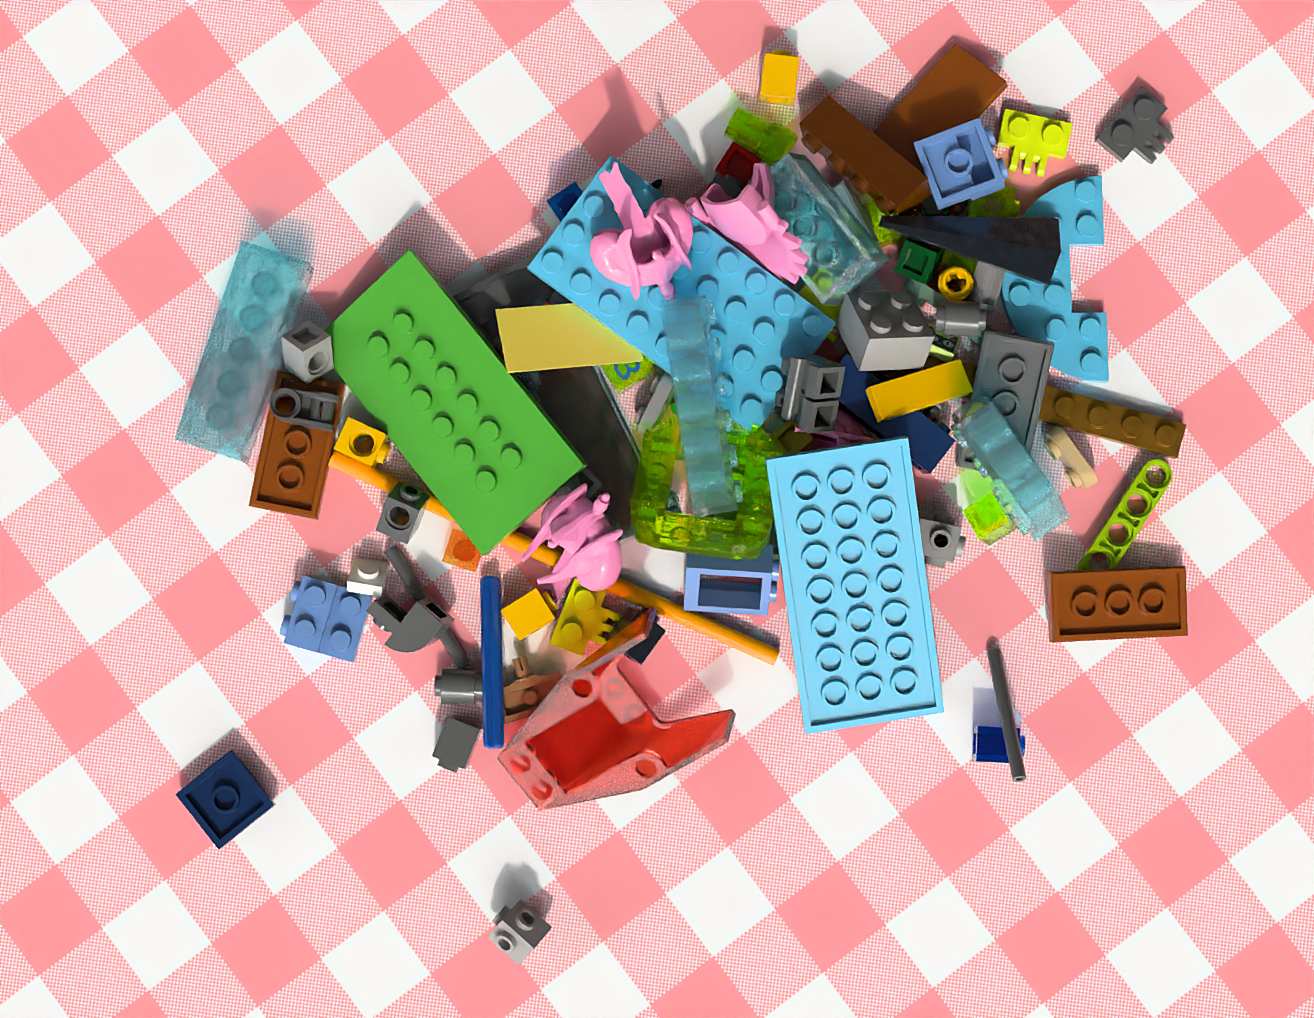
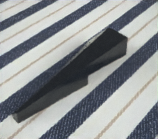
M882 215L878 226L1037 284L1050 285L1061 253L1059 219Z

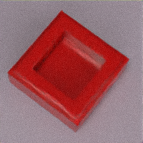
M733 141L715 168V173L723 178L726 175L736 178L743 184L742 189H744L753 176L754 164L761 163L762 158Z

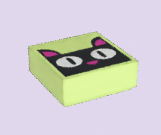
M929 322L928 325L935 337L928 355L946 363L951 362L961 336L944 335L942 331H935L936 325Z

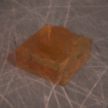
M453 528L442 562L476 573L482 554L463 531Z

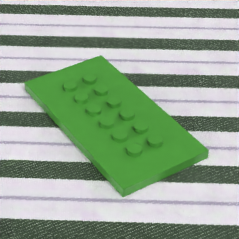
M409 249L324 330V332L331 336L333 362L336 372L483 556L488 555L588 466L587 462L514 372L507 373L503 358L415 250Z

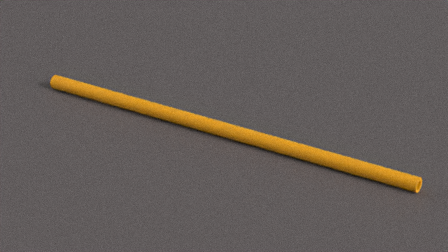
M336 450L328 464L329 467L387 493L392 491L398 481L410 484ZM419 488L422 492L430 495L425 510L456 523L434 494ZM514 531L501 544L524 554L534 539ZM541 543L530 557L555 567L563 552ZM619 577L610 588L604 589L774 666L780 653V649L695 611L683 610L684 606Z

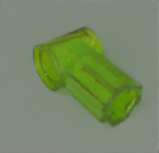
M739 107L734 112L724 132V135L754 151L755 155L762 158L763 162L779 169L785 164L798 140V136L788 128L777 123L769 124Z

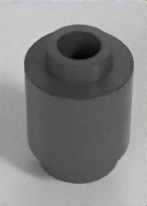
M946 300V303H937L935 331H942L944 335L978 337V330H985L987 309H980V302Z
M443 668L442 675H435L434 696L441 697V704L475 705L476 701H482V673H477V670Z

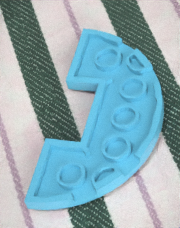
M1101 175L1079 178L1061 184L1041 196L1026 210L1021 217L1059 219L1061 253L1050 285L1037 284L1006 272L1000 293L1007 319L1017 335L1055 343L1050 364L1052 368L1062 372L1063 375L1078 380L1107 383L1109 381L1107 312L1072 313L1070 247L1102 246L1104 244Z

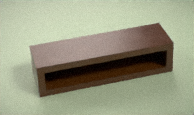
M829 95L799 123L803 136L801 139L803 145L812 154L820 153L833 172L838 175L841 173L846 175L858 193L861 195L867 193L875 200L874 203L884 215L908 216L930 195L928 177Z

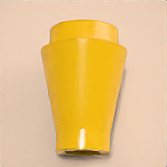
M952 266L941 273L938 287L945 298L958 301L966 298L971 293L973 279L966 269ZM956 284L959 286L960 291L954 292L948 286Z

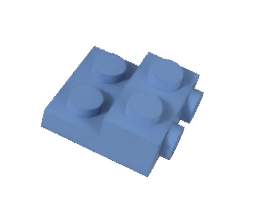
M980 118L913 143L924 175L928 177L929 188L938 210L969 198L973 201L1005 188L1004 179L1009 177L1002 157L999 159L995 158L991 148L996 146L994 135L990 126L983 127Z
M303 575L301 582L295 581L290 594V601L295 602L292 615H285L281 624L280 635L285 636L283 643L354 663L369 615L366 610L372 604L374 596L350 592L345 587Z

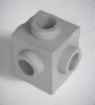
M934 515L933 521L919 519L925 564L944 568L946 562H954L955 556L962 557L966 537L960 536L962 528L954 526V519ZM935 536H941L944 539L945 544L943 548L935 545Z
M520 899L512 909L505 905L494 917L492 922L496 927L487 937L502 952L506 953L513 961L520 965L552 927L533 908Z

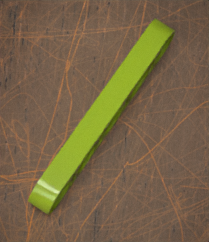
M1153 459L1144 463L1074 570H1091L1089 560L1094 553H1102L1107 557V569L1116 568L1171 483L1172 470L1165 461ZM1150 466H1158L1163 470L1164 480L1160 485H1153L1148 482L1146 472ZM1131 495H1139L1144 498L1146 508L1141 514H1134L1128 509L1127 501ZM1113 524H1121L1126 528L1127 537L1123 543H1115L1109 538L1108 531Z

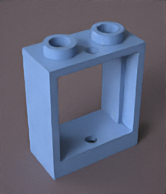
M688 540L683 610L768 616L769 602H776L777 581L779 578V560L773 559V545ZM700 574L761 578V584L700 580Z

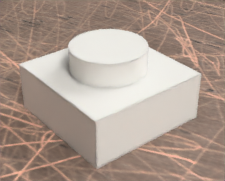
M355 557L347 581V591L382 597L389 574V563Z

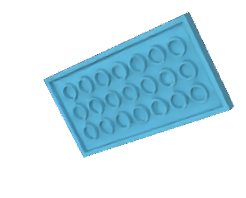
M610 156L527 269L752 436L755 435L776 406L777 391L781 387H786L788 376L784 375L781 371L782 358L787 356H812L836 322L691 214L693 238L687 257L693 269L688 270L682 264L673 273L670 283L673 284L674 291L677 293L675 295L676 302L671 304L668 299H664V295L661 294L660 287L657 284L640 287V296L637 300H634L630 286L619 284L603 276L597 270L589 253L590 242L597 232L607 228L623 230L619 216L614 210L615 205L611 201L598 175L602 174L605 170L610 174L613 162H617L624 181L631 188L632 194L645 218L649 206L656 200L667 196L613 156Z
M900 436L766 457L765 463L805 734L944 713L908 437Z

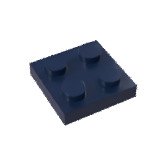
M234 750L227 752L175 794L219 850L276 805Z

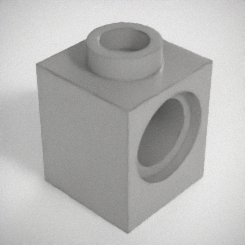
M309 320L281 335L285 368L306 384L334 369L331 336Z

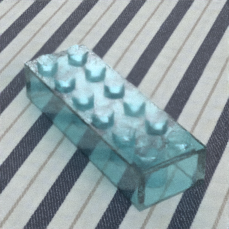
M241 242L182 414L175 440L182 444L248 465L273 392L277 370L281 369L284 360L281 335L294 329L314 272V268L309 262L252 243Z
M706 295L662 301L660 309L691 515L698 517L737 511V502H743L740 480H733L732 467L738 466L735 445H728L726 431H732L730 410H723L721 396L727 395L724 373L717 374L716 361L722 359L719 338L712 339L710 325L716 323L713 302L707 303Z

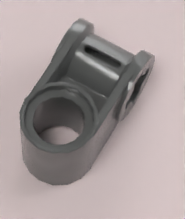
M281 388L271 395L269 407L275 417L282 422L334 432L335 426L332 424L335 403H339L340 397L323 392H307ZM285 397L294 398L296 401L295 409L289 414H281L278 411V403Z

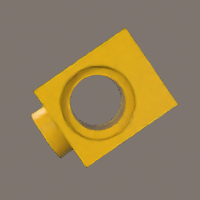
M773 50L772 54L765 53L759 102L793 106L799 57L792 56V53L786 50Z
M348 417L333 449L372 468H376L378 463H385L392 445L388 444L390 438L387 434ZM363 436H370L374 440L372 450L365 454L359 453L356 449L357 441Z
M535 588L500 611L519 641H522L556 620L553 611L558 608L547 591L541 594Z

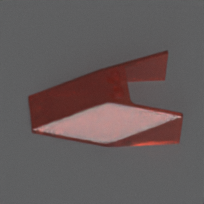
M653 606L560 678L498 754L497 760L539 811L644 790L729 741L736 717L733 709L672 721H662L619 669L618 661L626 651L648 637L657 613Z

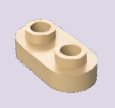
M1056 425L1045 433L1047 439L1043 443L1045 449L1054 460L1059 458L1067 469L1064 471V474L1074 488L1077 489L1080 486L1087 490L1098 482L1090 465L1061 427Z

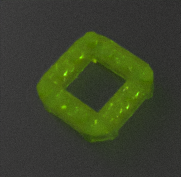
M682 415L669 416V421L660 423L651 430L647 429L642 438L640 461L633 496L630 499V523L635 539L641 544L663 550L735 560L759 557L761 551L770 540L774 519L765 458L782 455V449L769 436L765 435V429L753 425L751 433L684 424L682 423ZM676 460L745 469L736 521L667 512Z

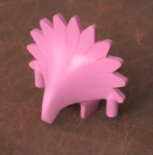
M765 163L754 164L752 183L747 185L737 198L727 196L721 186L714 183L700 198L703 207L696 197H691L685 201L684 205L693 217L782 283H784L786 278L796 284L800 278L799 275L804 276L807 273L808 269L803 264L807 262L809 257L798 249L802 244V240L786 232L789 226L788 222L781 220L775 211V186L771 173Z

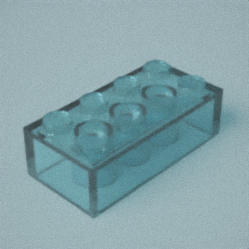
M787 152L769 170L775 186V211L781 220L788 222L789 226L786 232L802 240V244L798 249L809 257L807 262L803 264L808 271L801 278L823 305L841 306L846 293H854L889 258L808 157L802 154Z
M987 390L951 413L954 422L950 426L953 430L952 434L963 450L968 447L971 448L973 453L970 456L973 459L974 466L983 478L991 477L993 480L990 482L993 488L992 491L1001 505L1005 507L1010 504L1012 510H1010L1013 516L1012 520L1023 536L1030 533L1033 539L1037 541L1071 518L1064 501Z

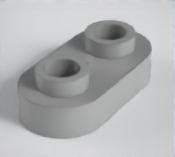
M667 372L664 375L657 374L650 388L653 396L648 406L643 404L640 407L634 423L638 425L637 432L648 438L655 434L680 383Z

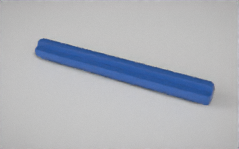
M485 576L480 579L483 745L488 749H499L504 746L502 622L500 611L501 581L497 576Z

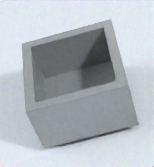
M910 291L846 293L836 323V327L859 371L923 369L935 337Z

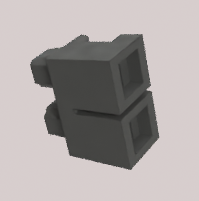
M818 355L787 356L782 358L781 371L788 377L786 387H781L776 393L775 404L782 409L781 418L798 422L799 429L806 433L834 431L840 401L834 397H840L846 366Z

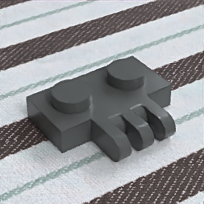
M1141 86L1095 142L1121 163L1133 150L1147 163L1153 164L1157 157L1147 148L1150 147L1158 154H1161L1166 147L1157 137L1168 144L1174 139L1173 134L1157 122L1168 108Z

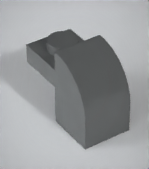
M388 596L374 600L366 610L374 617L373 622L380 629L392 633L384 645L392 650L403 653L414 652L434 644L444 635L455 620L430 597L417 601L408 613Z

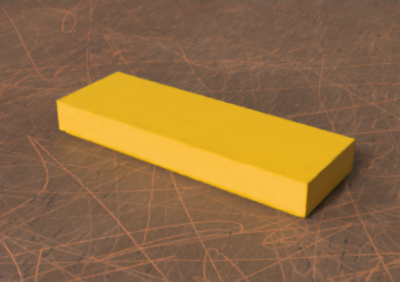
M958 359L870 386L865 391L876 420L879 423L968 395L973 390L962 362Z

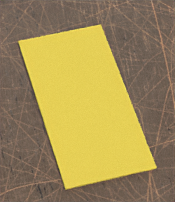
M574 303L495 309L507 373L643 361L641 352Z

